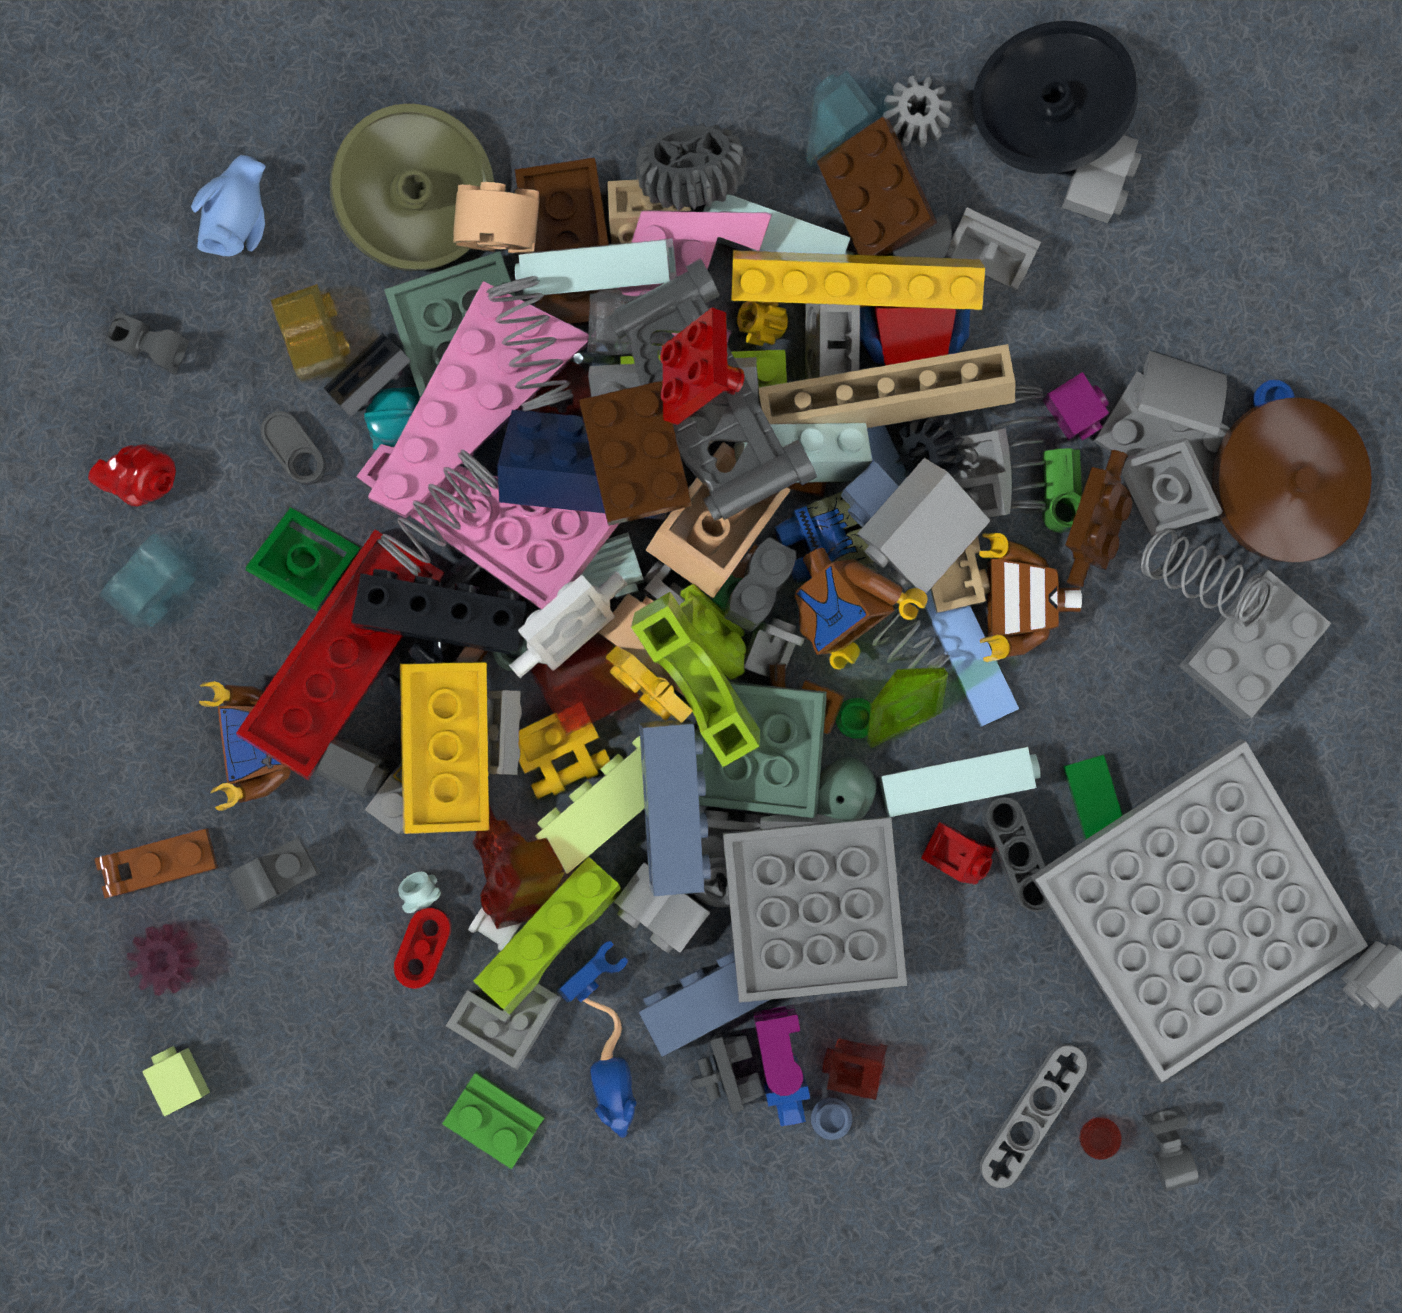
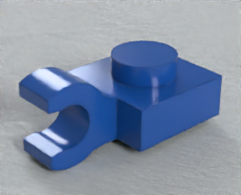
M611 941L602 944L594 957L556 990L566 1002H570L576 997L581 1003L599 987L595 979L602 972L616 973L626 966L628 960L625 957L615 965H611L606 961L605 953L614 945Z

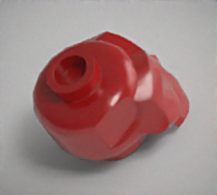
M148 444L129 445L122 448L118 454L110 457L107 462L99 459L89 471L88 480L99 489L118 496L128 505L138 507L160 499L171 490L175 480L176 467L172 458L155 446Z

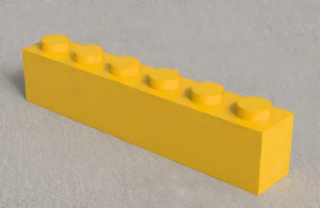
M733 250L731 301L982 310L985 267L980 259Z

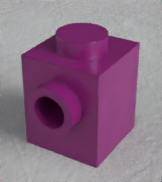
M1083 372L1048 393L1043 399L1044 404L1068 441L1077 435L1084 441L1103 428L1099 421L1109 414L1106 406H1108L1106 396L1097 385L1091 386Z

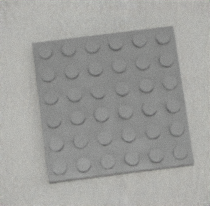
M1242 739L1237 740L1031 876L1156 1078L1161 1082H1164L1368 947L1249 745Z

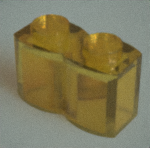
M318 284L271 300L292 365L301 382L347 366L344 356L351 354V350L344 331H335L331 317L337 316L338 313L330 292L323 294Z

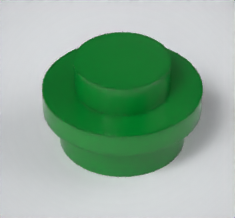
M851 698L844 701L836 718V725L840 732L852 739H859L869 735L877 722L874 707L862 698Z

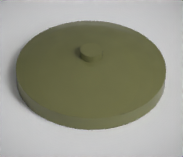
M398 104L382 108L366 116L345 136L335 154L331 167L330 197L335 216L342 230L362 253L390 268L404 271H425L442 267L461 257L469 250V248L460 247L453 243L458 185L480 187L481 182H494L489 159L482 145L463 123L448 113L430 106Z

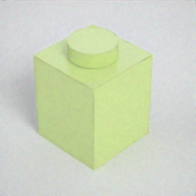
M172 1046L151 1057L154 1065L142 1071L164 1116L210 1093L189 1048L177 1053L175 1047Z

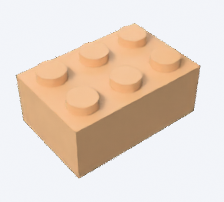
M723 442L713 457L718 459L716 468L720 472L727 473L735 466L736 458L734 449ZM696 478L688 489L692 506L672 511L656 532L646 551L714 598L790 492L789 488L769 496L726 520L721 518L714 521L703 500L710 495V491L707 486Z

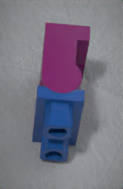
M794 1004L753 1012L766 1077L764 1087L768 1107L776 1105L780 1126L806 1122L802 1100L810 1099L809 1089L798 1058L792 1052L789 1033L800 1031L798 1015Z

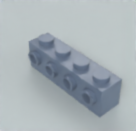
M685 719L683 723L677 720L639 723L649 888L653 896L704 892V880L710 879L711 869L709 855L702 854L701 838H708L706 813L699 812V797L705 796L706 792L705 777L703 771H697L696 755L703 754L702 735L699 729H694V723L690 719Z

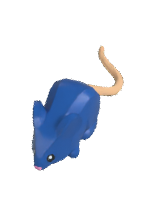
M586 998L583 1000L584 1002L607 1012L614 1020V1031L603 1048L601 1059L590 1067L593 1092L598 1106L595 1108L597 1115L619 1137L624 1138L627 1136L634 1117L636 1100L633 1097L632 1077L626 1060L622 1057H613V1050L622 1031L621 1021L613 1009Z

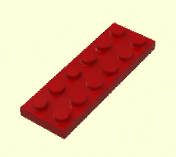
M374 529L236 732L239 738L307 780L310 779L320 764L330 742L335 737L337 738L404 637L360 629L351 623L361 573L372 575L373 569L387 570L397 573V580L414 582L415 575L378 543L382 533ZM390 541L421 569L418 576L438 580L439 583L444 577L442 570L430 563L422 562Z

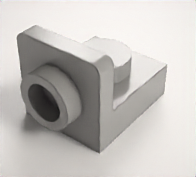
M657 561L644 577V580L648 583L644 593L655 601L671 592L680 606L685 601L680 595L683 589L674 582L669 587L663 583L673 569Z

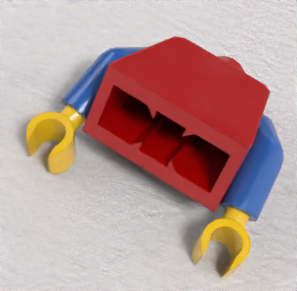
M860 305V342L872 361L883 366L959 353L969 338L970 309L873 306L871 308V306Z

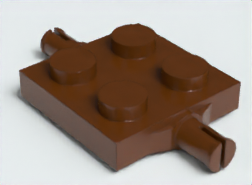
M1111 450L1105 470L1095 467L1091 468L1065 544L1072 551L1074 559L1068 580L1066 581L1071 585L1083 588L1090 565L1106 570L1109 560H1112L1117 554L1119 548L1118 534L1122 522L1128 519L1132 510V495L1121 484L1122 479L1120 478L1128 455L1124 452Z

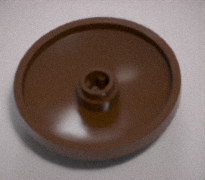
M1308 398L1278 399L1252 408L1243 414L1227 431L1214 460L1212 490L1223 511L1219 515L1221 521L1240 545L1255 555L1272 561L1305 562L1323 557L1336 550L1350 538L1359 526L1366 512L1371 494L1372 476L1370 460L1359 433L1337 410L1327 404Z

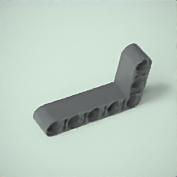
M998 796L989 799L982 808V821L1014 900L1019 906L1028 911L1040 912L1049 909L1050 906L1043 895L1035 903H1027L1023 896L1024 887L1029 882L1034 881L1031 876L1047 865L1044 864L1022 807L1017 801L1008 797ZM1005 803L1011 809L1012 817L1007 825L999 827L993 821L992 814L996 806ZM1021 842L1027 849L1026 859L1021 864L1013 865L1008 859V850L1014 843Z

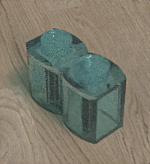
M154 533L139 547L127 564L111 578L99 595L136 628H144L146 624L153 627L166 615L168 609L164 605L174 594L180 597L193 585L195 578L192 574L198 567L162 535Z

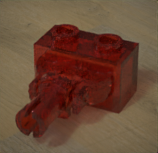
M489 804V830L476 831L473 845L482 858L484 875L487 881L480 894L481 905L484 912L490 915L496 928L501 929L529 921L553 895L565 873V869L547 838L526 842L520 834L512 831L507 820H497Z

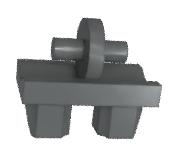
M722 1033L710 1036V1042L719 1069L713 1070L709 1056L698 1059L701 1074L691 1079L693 1088L705 1086L709 1100L721 1097L717 1082L723 1081L732 1114L744 1110V1103L750 1102L764 1094L757 1071L736 1078L731 1063L752 1057L746 1034L731 1035L724 1038Z

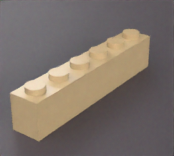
M1008 344L758 388L761 408L769 424L866 423L867 428L1015 403V378Z

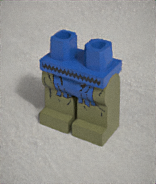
M842 492L795 510L792 518L785 520L774 528L779 543L788 547L802 541L807 554L818 548H824L832 563L855 559L866 566L870 563H875L865 553L869 546L857 534L862 528L846 534V530L857 527L859 524L848 513V509L851 506L840 496ZM804 557L795 560L791 572L795 584L805 583L812 578L802 560Z

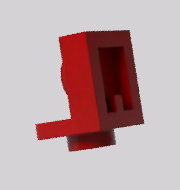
M939 822L921 859L960 882L976 885L979 880H982L988 874L991 868V856L994 848L987 844L979 843L951 826Z

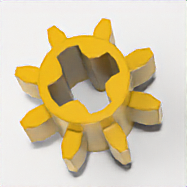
M746 301L740 307L737 315V324L740 332L748 333L746 337L747 343L763 346L764 343L774 345L775 339L783 336L787 329L788 317L785 308L777 307L779 302Z

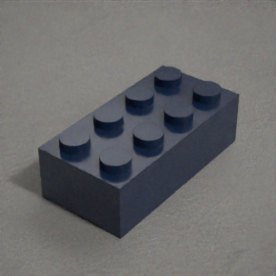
M512 410L497 465L499 503L605 513L583 417ZM661 513L644 518L665 520L666 513Z

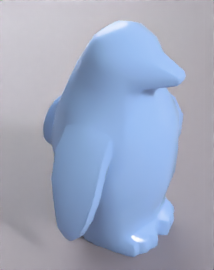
M240 155L229 165L226 171L219 177L212 179L197 192L191 208L193 212H197L202 207L197 245L200 251L230 257L243 250L245 240L248 251L252 252L262 239L265 227L259 184L265 169L263 163L258 162L251 156Z

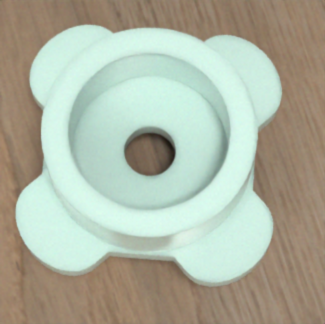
M416 872L407 876L401 882L398 891L400 898L405 902L402 906L404 912L413 913L416 910L427 908L439 898L441 892L439 888L435 887L437 882L435 875L431 874L428 876L425 872Z

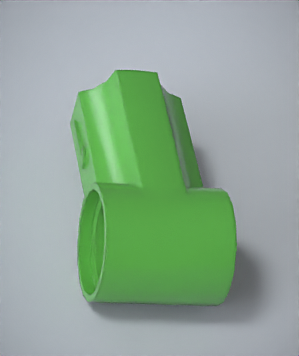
M1065 448L1044 451L1043 476L1044 483L1046 484L1044 486L1046 510L1042 512L1043 522L1053 532H1068L1071 530L1082 497L1080 450ZM1057 503H1064L1070 507L1072 511L1070 522H1065L1058 518L1055 511Z

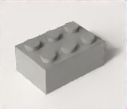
M1269 570L1257 573L1261 577L1270 579L1273 584L1272 598L1263 616L1255 624L1249 627H1242L1237 624L1235 617L1225 618L1221 615L1179 665L1183 671L1240 719L1252 718L1332 624ZM1265 582L1262 583L1253 603L1243 612V622L1249 620L1259 608L1266 591ZM1255 590L1252 592V594H1251L1250 597L1248 598L1246 604L1248 603V601H1249V600L1251 599V597L1253 596ZM1240 594L1225 610L1226 614L1235 613Z

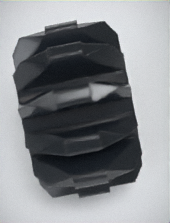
M943 416L913 420L911 425L904 426L899 431L902 440L897 441L894 447L901 451V456L895 463L905 464L904 477H908L924 458L944 469L951 476H955L960 471L957 462L962 461L966 455L958 450V445L964 439L960 437L955 438L953 435L956 424L948 423L944 425Z

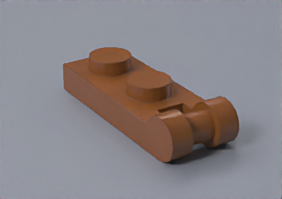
M208 828L94 859L97 871L102 870L105 886H102L104 899L218 868ZM129 863L132 878L122 881L118 865Z

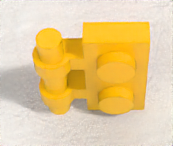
M582 701L574 703L519 730V763L524 773L526 774L540 767L545 777L531 784L537 799L550 793L556 796L566 791L565 786L585 776L587 779L599 775L598 770L610 761L605 749L590 756L585 746L600 737ZM574 751L579 762L557 772L552 761Z

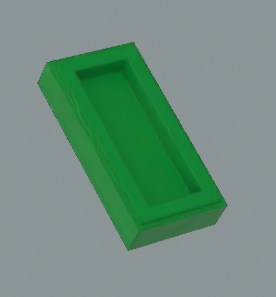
M1099 755L1063 766L1084 839L1086 840L1122 816L1105 756Z

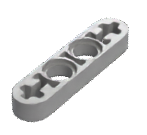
M1061 1044L1049 1053L984 1153L980 1162V1171L983 1178L991 1186L1005 1188L1015 1182L1084 1076L1087 1069V1060L1084 1053L1076 1046ZM1072 1052L1075 1054L1073 1062L1078 1066L1074 1072L1067 1069L1063 1073L1060 1080L1067 1083V1085L1062 1090L1054 1081L1044 1077L1048 1071L1056 1077L1061 1069L1060 1063L1057 1062L1060 1055L1068 1057ZM1042 1086H1048L1055 1092V1102L1047 1109L1037 1108L1033 1102L1035 1091ZM1019 1121H1026L1033 1128L1032 1138L1024 1144L1015 1143L1010 1136L1012 1126ZM1005 1141L1014 1151L1022 1153V1155L1017 1160L1011 1154L1006 1161V1166L1010 1170L1007 1176L999 1174L996 1178L991 1177L993 1170L989 1164L992 1160L1000 1162L1007 1151L999 1148V1146Z

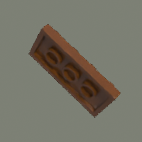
M595 157L515 169L517 189H530L539 192L534 252L608 245ZM615 288L544 295L542 299L535 302V307L576 327L609 322L607 317L614 314L613 310L618 308Z

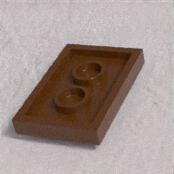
M881 117L817 160L818 166L859 255L886 256L937 223L894 128L885 117Z
M663 380L579 400L608 526L692 506L673 423L663 420V401L661 399Z

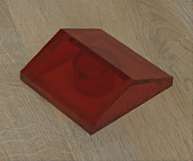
M598 632L554 671L547 664L540 662L529 670L566 736L639 700L638 692L634 693L631 689L626 688L609 672L614 665L605 657L614 649V646Z

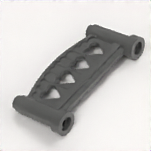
M701 258L685 266L687 272L613 310L614 314L607 317L618 339L627 336L631 341L634 363L641 385L663 380L662 363L659 360L660 349L651 345L652 336L658 332L680 333L708 311L706 303L720 296ZM727 345L728 365L739 368ZM745 377L742 388L739 392H735V395L723 391L705 404L728 406L711 435H700L697 432L698 421L692 420L690 417H687L678 425L673 424L681 460L710 491V495L703 500L714 521L721 518L726 520L798 481L801 485H804L817 478L816 472L798 439L784 447L781 446ZM712 442L747 443L733 469L730 472L723 473L716 468L718 459L708 453L709 445Z

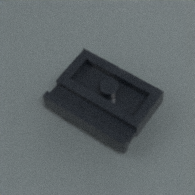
M382 333L324 387V390L351 417L357 411L366 409L374 400L375 394L384 385L396 381L404 372V367L411 360Z

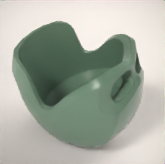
M842 757L830 764L820 773L817 814L843 821L862 819L869 811L876 794L877 783L872 770L864 762L853 757ZM842 796L844 798V801L839 802L837 800V797Z

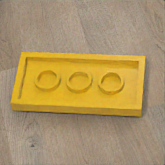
M487 663L400 664L403 832L410 834L489 830Z

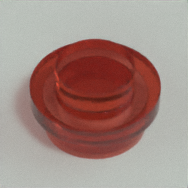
M1095 1117L1088 1120L1082 1126L1079 1141L1087 1155L1094 1159L1104 1160L1117 1153L1121 1146L1122 1136L1118 1126L1113 1121L1104 1117Z

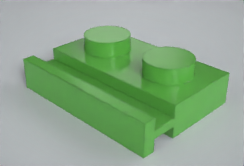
M475 1072L442 1124L512 1169L545 1116L478 1072Z

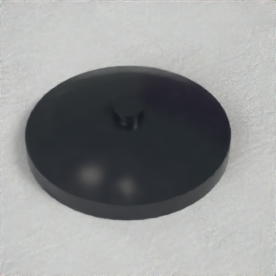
M1054 21L1036 25L1016 34L1003 43L983 66L973 93L975 122L981 138L988 149L998 159L1011 167L1036 174H1055L1078 169L1107 153L1128 129L1138 102L1136 72L1125 47L1113 35L1097 26L1077 21Z

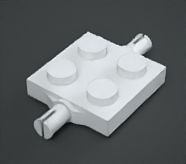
M616 571L599 588L592 586L583 575L575 581L565 584L559 590L556 598L543 609L533 612L527 618L525 625L518 630L526 639L528 650L512 664H509V666L520 679L538 662L547 664L554 671L615 617L610 610L609 600L627 586V582Z

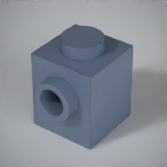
M874 461L843 490L840 496L851 506L848 509L850 516L863 527L899 486Z

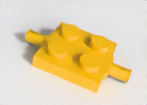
M615 646L605 657L614 665L609 672L634 693L641 690L644 694L639 700L664 721H667L671 716L680 723H683L693 712L674 693L673 686L669 685L666 679L654 675L633 654Z

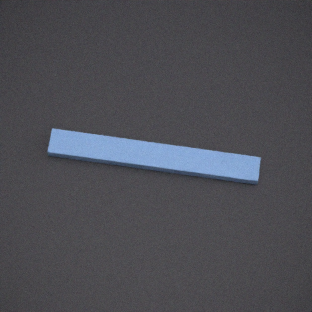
M885 425L867 428L872 455L871 464L876 461L896 484L900 486L907 478L904 477L906 469L903 464L895 463L899 455ZM931 590L926 593L928 601L925 610L945 652H948V655H950L949 661L980 726H984L1018 710L1019 707L997 661L984 662L983 657L991 656L992 651L987 642L980 643V639L985 636L971 606L936 613Z

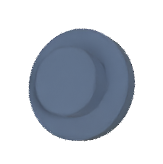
M827 1097L817 1102L813 1107L811 1124L814 1131L822 1138L828 1140L839 1139L849 1131L852 1125V1113L848 1105L841 1099Z

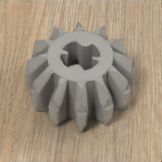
M912 75L908 79L907 87L897 82L893 87L894 95H887L885 97L884 105L889 110L883 113V117L894 123L892 126L896 135L900 134L901 131L905 133L902 140L904 146L909 145L912 136H916L919 147L926 145L927 135L935 141L939 140L942 134L940 128H947L951 121L946 113L951 110L952 103L948 100H941L945 93L944 86L931 90L932 79L930 77H927L923 82V86L918 85L917 79ZM911 106L915 109H919L922 106L925 109L923 116L920 113L911 115L909 113Z

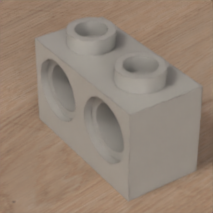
M806 303L805 380L858 371L860 305Z

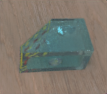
M847 70L837 78L834 74L828 76L815 88L816 94L813 100L805 160L810 168L817 163L818 159L844 143L874 120L877 108Z

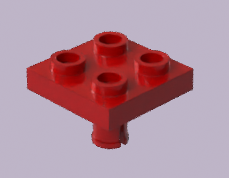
M713 307L662 346L660 355L663 371L661 399L663 401L664 421L678 425L723 391L735 395V392H739L742 388L745 377L744 371L741 368L728 365L726 312Z

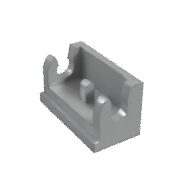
M967 207L952 237L945 257L980 259L985 267V276L1017 290L1041 242Z

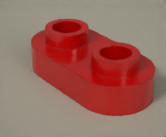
M427 907L416 912L411 918L394 962L395 977L403 986L412 989L421 988L434 978L452 931L451 920L443 910L436 907ZM427 920H433L438 924L436 935L430 936L425 933L423 927ZM412 959L422 961L424 966L422 973L413 974L409 970V962Z

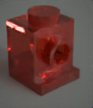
M838 1038L835 1048H827L822 1072L829 1074L827 1089L876 1100L881 1086L888 1045L880 1044L877 1047ZM849 1063L858 1064L861 1066L854 1068L851 1067Z

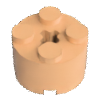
M481 182L480 187L458 185L453 243L460 247L495 252V249L508 250V253L534 252L539 192L530 189H515V193L505 192V184L495 182Z

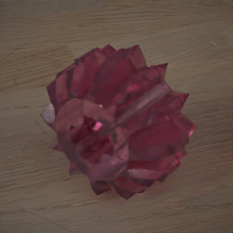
M171 924L163 925L160 933L154 926L145 929L146 939L140 936L133 939L134 946L140 952L127 953L126 958L129 961L137 962L138 967L132 968L128 973L130 977L143 975L138 986L141 990L147 989L153 983L155 995L160 996L164 994L166 986L172 993H176L181 990L180 980L189 983L194 979L192 973L185 969V967L193 968L199 966V959L188 958L187 953L195 951L198 946L195 942L183 946L182 942L187 938L188 934L186 930H180L173 936ZM166 951L168 953L166 962L170 966L159 968L157 964L160 959L156 954Z

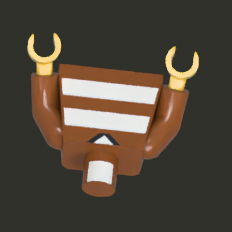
M983 533L982 537L990 540L991 549L990 551H979L980 557L998 558L987 562V577L990 585V593H987L988 637L980 639V643L987 642L991 645V656L983 657L984 662H991L1006 657L1025 655L1045 642L1049 637L1050 630L1058 627L1059 612L1081 611L1082 594L1080 587H1058V570L1049 568L1047 560L1022 544L1007 540L1005 535L1001 533Z

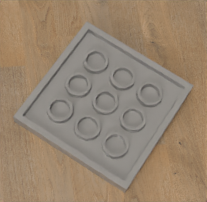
M891 817L723 833L739 1003L907 986Z

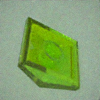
M944 667L897 669L871 703L867 743L871 748L942 713L948 680V672Z

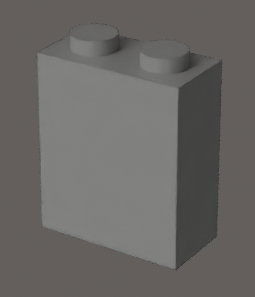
M924 458L857 534L869 546L865 553L882 568L887 565L891 569L887 576L894 583L900 585L902 590L906 591L909 587L927 593L987 526L990 519L947 471Z

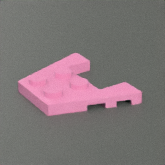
M641 211L632 242L673 238L676 274L679 276L687 272L685 266L700 258L708 270L719 237L759 251L772 214L768 212ZM664 283L616 288V290L629 301H632ZM727 329V343H728V341H729V338H730V335H731V332H732L731 330H728V329Z

